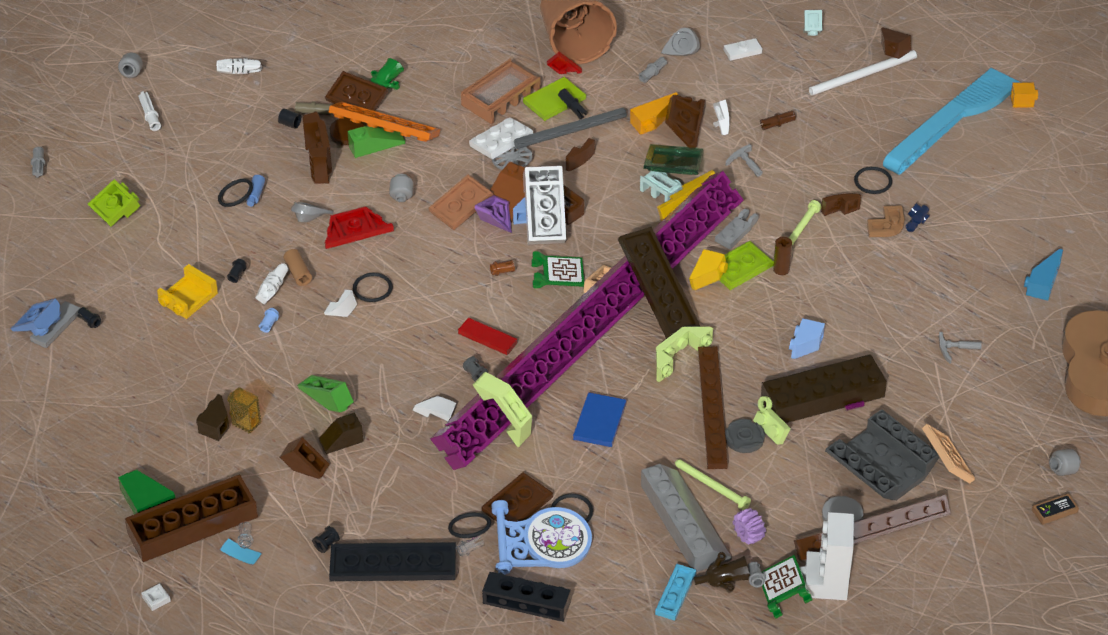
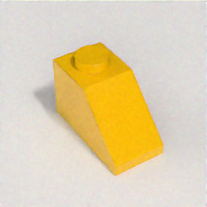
M703 249L689 278L692 290L700 289L721 279L723 273H726L728 268L724 254Z

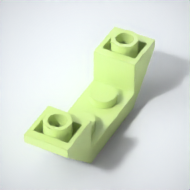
M682 327L656 347V380L660 382L672 374V357L679 350L684 349L687 344L697 351L698 347L710 346L713 341V328Z
M484 372L473 384V387L483 400L493 398L512 423V426L506 431L515 445L520 447L531 434L532 415L509 384Z

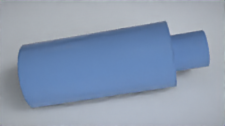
M254 175L252 178L253 190L246 199L247 205L250 207L258 203L263 190L265 178L261 175Z

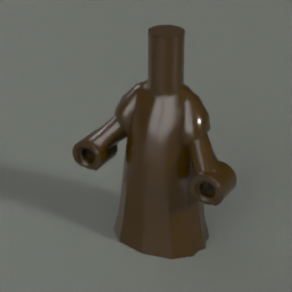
M719 552L714 564L708 567L706 574L693 577L695 585L708 582L713 587H721L729 593L733 592V584L725 583L749 579L750 574L745 556L720 565L726 559V555L724 552Z

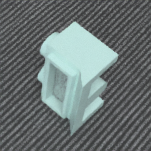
M653 169L647 175L640 176V191L644 192L651 186V196L653 198H657L662 193L665 195V202L670 200V195L682 190L681 183L677 179L673 180L668 177L664 171Z

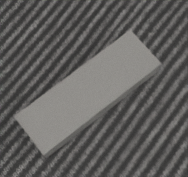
M65 301L60 306V319L49 326V331L45 335L34 336L32 334L30 336L31 342L47 348L77 317L80 307Z

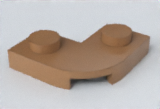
M884 206V219H867L869 237H892L899 234L904 227L902 206Z

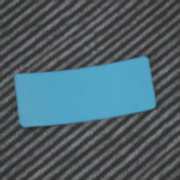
M227 539L220 549L229 556L252 565L255 564L262 554L239 545L231 539Z

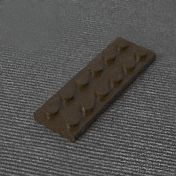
M652 227L620 236L618 238L619 244L666 339L682 327H701Z

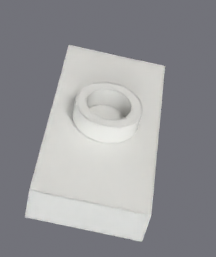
M755 38L724 45V52L731 61L761 54L762 47Z

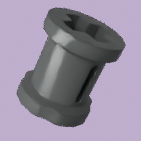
M475 356L469 357L463 363V369L472 375V379L475 382L484 372L488 373V370L479 364V360Z

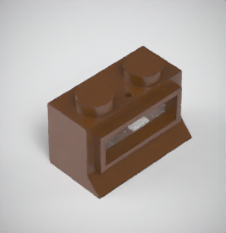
M563 185L565 223L570 225L584 215V199Z

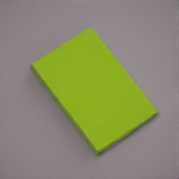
M562 77L524 97L523 103L546 121L567 110V105L558 96L560 90L565 88L574 98L579 100V103L586 99V94L567 78Z
M748 241L725 254L728 268L719 281L729 290H732L773 267L774 261L751 241Z

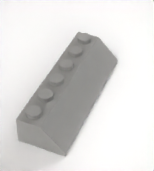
M662 464L641 470L642 489L691 568L696 569V572L707 569L711 564H714L719 552H724L726 555V559L721 563L732 560L728 550L677 470Z

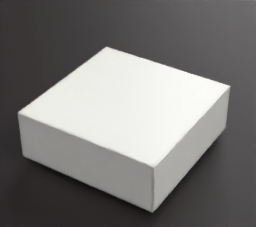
M160 583L141 593L142 598L152 611L171 602L170 596Z

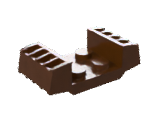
M318 112L303 115L305 149L309 151L312 181L314 184H329L332 163L325 121L320 119Z

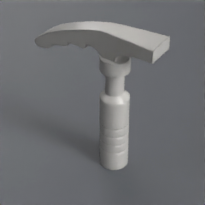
M751 144L737 150L726 160V166H728L737 157H741L757 177L763 173L756 163L748 157L747 152L752 151Z
M939 332V347L949 364H951L952 358L949 356L947 348L981 349V342L945 341L943 332Z

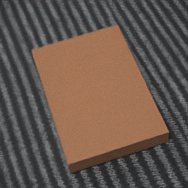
M468 174L429 207V212L455 230L476 212L475 205L492 197L493 192Z

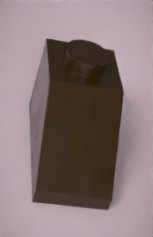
M355 413L336 418L319 437V442L326 454L363 442L362 425Z

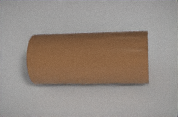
M297 249L288 250L283 258L297 285L305 286L309 284L312 280V275Z

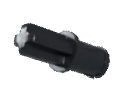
M565 88L559 91L558 96L567 105V109H571L580 120L583 119L584 116L582 114L587 115L588 111L578 102L579 100L574 98Z

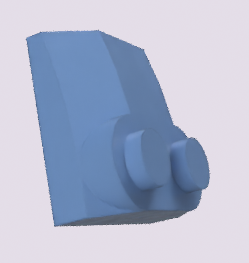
M55 298L33 304L15 325L11 327V330L31 331L34 336L45 335L49 331V326L60 319L59 302Z

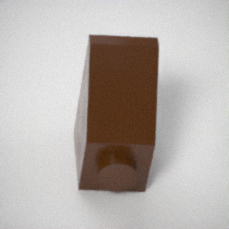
M882 27L881 44L885 55L900 59L911 51V35Z
M303 437L288 443L279 457L293 471L317 479L323 476L330 465Z

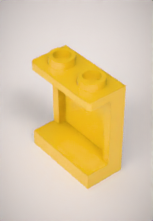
M190 264L183 268L184 277L165 291L162 288L157 290L159 303L185 319H188L218 294L216 280Z

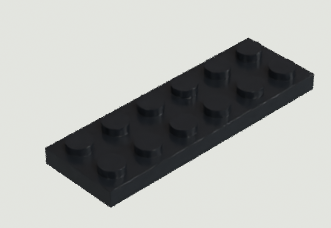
M456 542L331 544L330 582L456 579Z

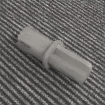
M660 57L654 63H649L647 68L639 73L640 81L646 83L651 77L658 75L659 70L667 64V60L664 57Z
M35 147L33 149V158L31 159L32 175L36 176V178L43 175V167L45 166L44 149L42 147Z

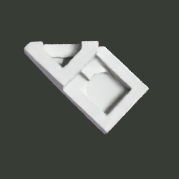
M726 100L713 104L718 121L713 122V125L715 127L719 126L721 134L726 135L729 132V112Z
M345 290L338 302H330L324 314L348 317L357 306L352 290Z

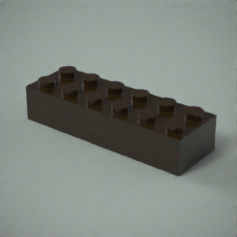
M869 354L762 382L761 397L768 396L772 402L771 409L785 423L842 409L848 404L860 401L865 403L884 398L887 381L874 358Z

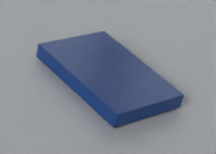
M588 392L573 434V440L612 447L626 407V400Z

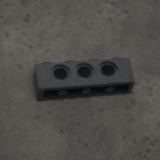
M489 572L482 590V598L485 605L564 622L571 603V589L525 580L520 577L507 576L502 573Z

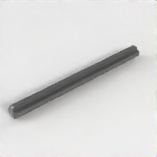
M619 108L514 139V145L517 149L626 118L627 111L624 108Z

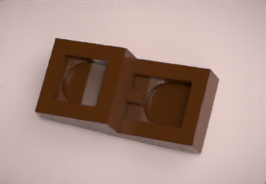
M588 138L581 148L574 146L566 156V171L569 172L580 167L595 154L594 139Z
M846 193L822 198L821 212L824 216L838 211L846 215L860 210L861 195Z

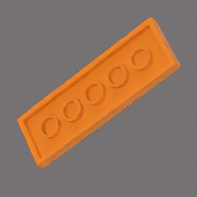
M338 102L329 107V113H333L334 117L342 119L344 117L351 118L350 121L355 123H361L362 121L367 123L369 127L377 128L379 126L383 127V130L387 132H401L400 135L405 137H411L412 135L417 137V140L423 142L432 140L440 134L439 128L345 102Z

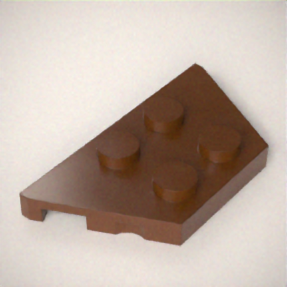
M673 95L669 100L665 123L693 151L697 146L705 100L692 101V97Z

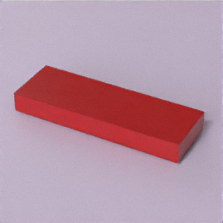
M469 317L458 329V334L505 355H508L517 344V338Z

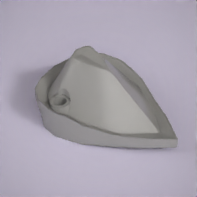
M680 28L672 35L661 53L674 56L693 55L700 48L699 39L692 29Z
M295 201L291 207V211L295 212L298 222H310L323 214H333L331 210Z

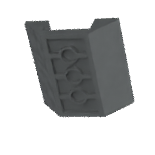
M883 409L868 418L867 430L846 444L839 439L825 449V452L883 498L895 501L923 482L940 458L936 450Z

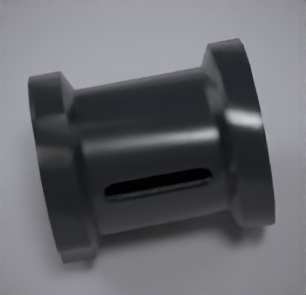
M327 526L320 536L312 539V542L318 551L325 553L333 542L340 540V537L333 527Z

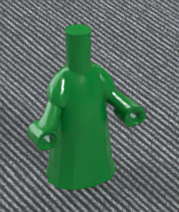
M388 58L379 72L371 71L372 78L370 82L385 88L398 90L400 88L399 82H390L402 73L404 68L398 61Z

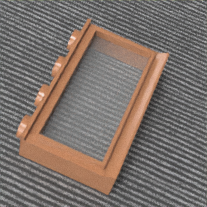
M508 59L461 91V105L488 123L493 124L494 112L496 110L501 115H504L506 113V103L510 101L511 105L517 106L519 94L522 93L524 97L530 95L531 87L535 91L539 90L540 77L534 76L513 63L511 59Z

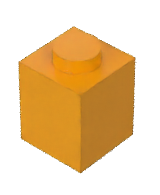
M1034 82L1012 83L1010 95L1012 107H1034L1035 100H1038V90H1035Z

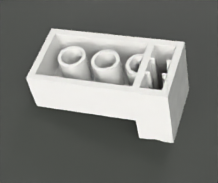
M562 166L525 167L523 187L526 206L527 244L565 243L566 227Z
M828 512L827 521H823L822 533L825 534L821 536L822 548H820V552H807L806 565L801 566L800 569L812 598L847 600L853 554L854 514Z

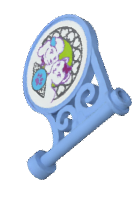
M497 500L492 503V513L497 517L499 563L496 564V570L498 573L509 574L512 567L567 568L578 564L588 554L592 542V533L588 523L578 513L566 508L551 507L538 511L527 520L513 522L505 520V515L508 513V503L506 501ZM506 528H510L509 535L511 537L506 535ZM518 548L521 549L523 553L520 554L518 552ZM514 549H515V552H514L515 558H513L512 555H511V552H512ZM529 553L534 560L522 559H525L527 557V554Z

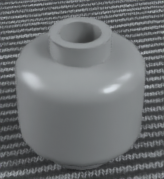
M126 53L119 62V72L124 77L134 78L140 73L143 61L136 53Z
M406 174L395 175L390 180V196L398 202H405L413 195L412 179Z
M1069 448L1055 451L1049 460L1051 470L1059 476L1075 474L1079 470L1081 463L1077 452Z

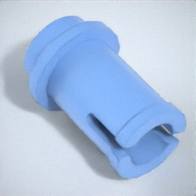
M269 308L265 311V316L259 324L261 331L268 333L274 322L279 319V312L274 308Z

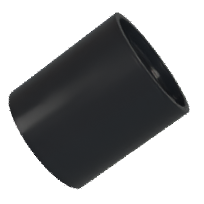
M284 108L279 113L278 123L297 129L302 117L301 114Z

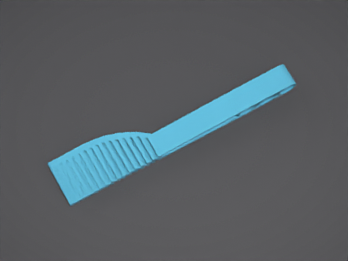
M990 68L980 78L975 80L972 85H969L967 89L962 91L959 96L957 95L956 98L951 100L888 153L883 161V167L898 175L902 174L963 117L977 115L996 107L1011 94L1012 83L1021 82Z

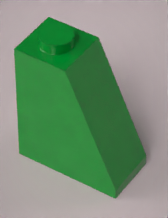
M138 470L118 477L120 491L134 514L176 499L173 491Z

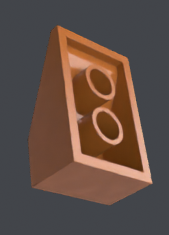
M509 162L502 169L490 189L493 195L509 201L511 223L513 222V208L525 197L523 187L525 167L513 162Z

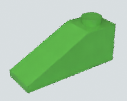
M364 126L348 131L349 148L355 158L405 144V140L400 135V132H387L383 130L384 128Z
M311 375L297 385L300 390L331 411L343 412L354 402L346 383L343 381Z

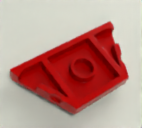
M366 206L330 216L325 248L329 249L393 232L394 226L392 223L387 224L382 221L380 215L373 213Z

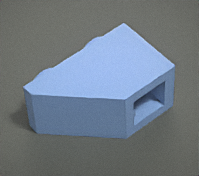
M802 318L800 326L796 325L795 339L792 338L790 341L789 350H792L791 358L796 359L819 350L824 337L825 323Z

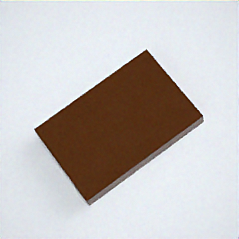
M342 71L326 94L325 99L333 104L345 102L375 111L388 93V90L383 86Z
M523 472L482 506V512L497 522L496 515L492 513V503L497 500H504L508 503V513L505 515V520L513 522L524 521L551 500L553 492Z

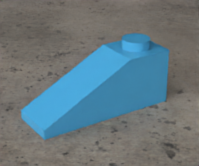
M1062 249L1057 250L1032 269L1031 275L1026 277L1024 287H1027V296L1049 300L1061 264Z

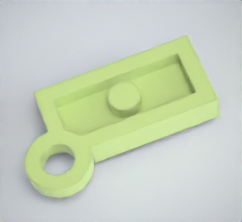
M762 396L758 400L760 411H757L753 421L761 425L764 432L777 445L783 444L791 428L771 409V399L768 396Z

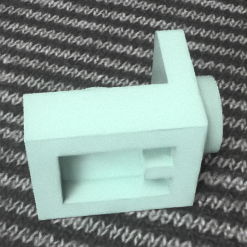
M805 10L803 33H808V36H817L822 31V10Z

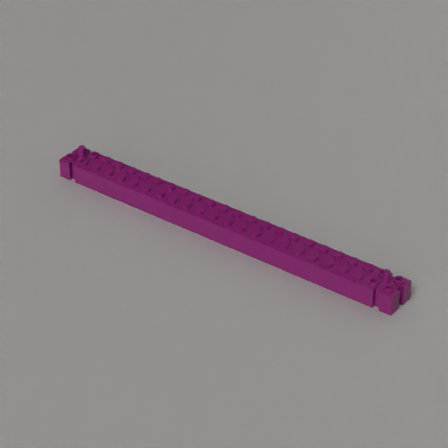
M724 171L709 176L702 183L701 187L695 189L653 229L672 269L731 213L730 210L735 209L743 201L736 188L733 190L730 188L729 184L731 181ZM626 256L614 265L496 376V378L512 387L526 408L644 296V292ZM478 393L445 424L447 427L440 429L430 439L439 451L444 450L446 452L445 460L453 470L466 467L476 457L474 454L482 452L511 422L493 398L483 400Z

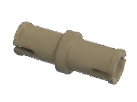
M312 101V103L296 102L295 112H318V114L331 115L329 113L331 104L316 103V101Z

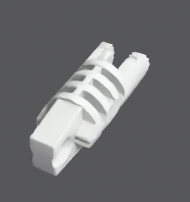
M237 58L217 61V72L248 74L261 72L262 70L261 62L258 60Z
M279 264L273 272H269L261 284L255 298L262 304H265L274 296L282 285L283 278L288 271L286 264Z

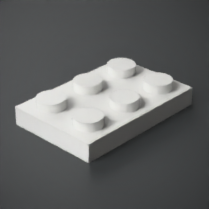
M509 117L469 140V144L473 149L494 159L515 147L514 139L533 134V130Z

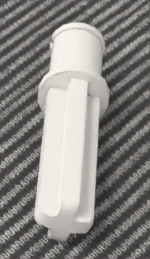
M142 91L138 97L145 113V120L149 123L152 131H157L161 128L158 120L159 115L153 107L148 92L144 93Z

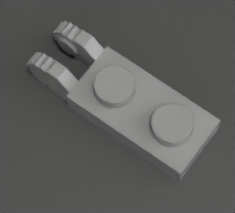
M744 208L738 217H735L715 236V242L728 249H732L757 223L759 215L755 213L749 217L748 221H745L749 216V210Z

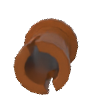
M513 260L500 263L495 261L493 264H490V272L495 276L515 271Z

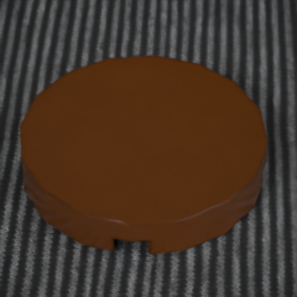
M347 117L335 120L329 128L330 138L335 143L337 141L341 145H349L348 131L364 127L362 121L361 123H355L350 121L351 118Z

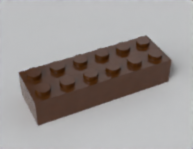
M239 474L125 518L128 536L142 562H146L256 519L258 514L256 501Z

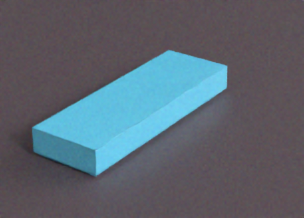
M676 564L655 610V615L676 620L694 580L693 577L696 576V569Z

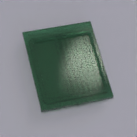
M650 144L643 169L655 172L698 175L703 149Z

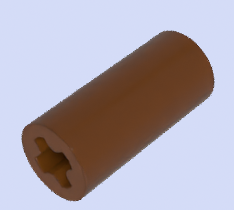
M779 237L775 241L773 271L778 275H786L790 272L792 240L788 237Z

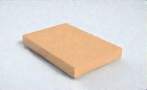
M926 424L922 430L948 471L969 484L975 480L974 475L949 436Z

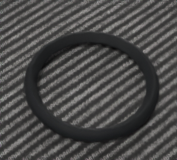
M871 166L860 169L854 176V182L857 188L865 193L880 194L889 190L892 185V177L886 170ZM876 170L884 173L888 177L889 183L881 190H868L858 183V177L864 171Z
M237 179L230 182L220 191L218 195L219 204L224 207H232L242 203L250 196L253 190L252 182L248 179ZM241 182L249 184L248 192L241 199L232 203L222 202V195L231 186Z
M380 273L361 275L353 284L355 296L365 302L384 300L393 289L391 280ZM377 276L386 280L389 288L383 296L370 299L361 296L357 292V284L366 277Z
M565 494L556 498L552 503L551 507H555L563 499L578 498L583 500L589 507V514L585 521L588 523L593 516V505L586 497L579 494Z
M465 513L451 520L448 530L451 535L458 538L477 537L488 531L491 526V519L483 513ZM467 517H481L487 521L486 527L475 533L459 534L452 529L455 522Z

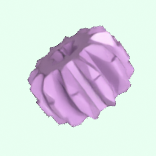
M751 508L744 509L734 516L732 521L735 526L734 530L742 542L748 545L754 544L765 537V522L762 521V516H759L756 510L753 511Z

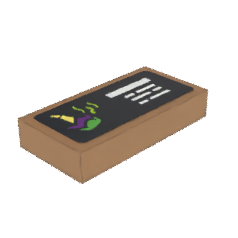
M1069 494L1033 505L1032 507L1033 513L1042 525L1078 513L1079 507Z

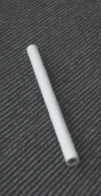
M912 50L900 59L893 57L809 87V93L813 96L916 59L917 54Z

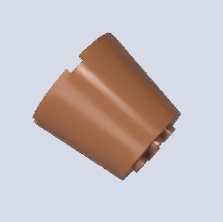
M541 0L540 12L555 54L561 52L574 63L584 64L598 59L610 48V43L613 37L616 36L617 24L611 10L600 0Z

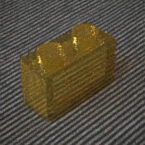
M241 387L231 392L227 401L230 405L229 415L232 419V425L245 430L249 434L261 424L258 396Z

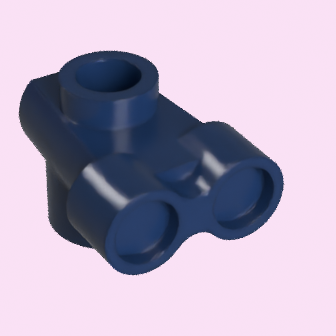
M917 203L907 214L912 218L906 224L907 231L914 232L918 224H924L930 216L927 214L929 211L927 206L923 205L921 207Z

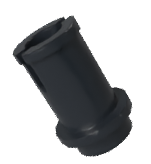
M243 259L233 261V267L227 275V279L230 282L237 283L242 272L246 270V262Z
M86 307L79 309L77 316L84 320L90 328H97L101 324V318L97 313H92Z

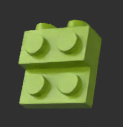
M115 179L88 203L89 207L110 227L123 215L128 218L141 206L138 203L140 199L134 192L129 193V188L123 182L119 184Z

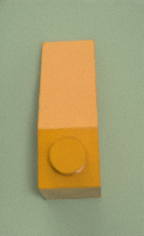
M677 92L630 109V123L640 135L657 129L665 121L669 100L673 95H678Z

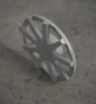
M513 147L510 149L511 152H504V154L492 159L495 167L501 170L509 162L518 165L520 161H523L525 163L521 166L525 167L532 160V151L527 147H523L514 152L517 148ZM506 161L503 167L498 165L499 163Z

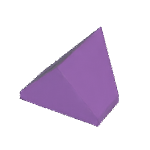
M493 195L475 205V210L480 220L512 233L509 201Z

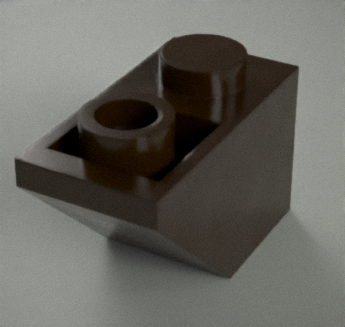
M217 394L209 402L207 408L198 415L196 420L198 433L216 441H220L229 429L227 411L220 394Z

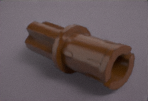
M788 111L779 115L776 113L772 117L761 119L760 124L763 123L761 128L764 131L775 126L781 127L782 124L795 121L796 115L794 111Z

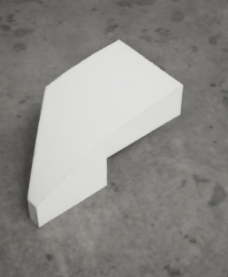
M436 396L416 404L413 411L426 417L431 413L449 421L456 403Z

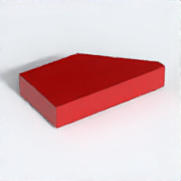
M561 52L556 53L547 61V65L559 74H567V72L582 73V68Z

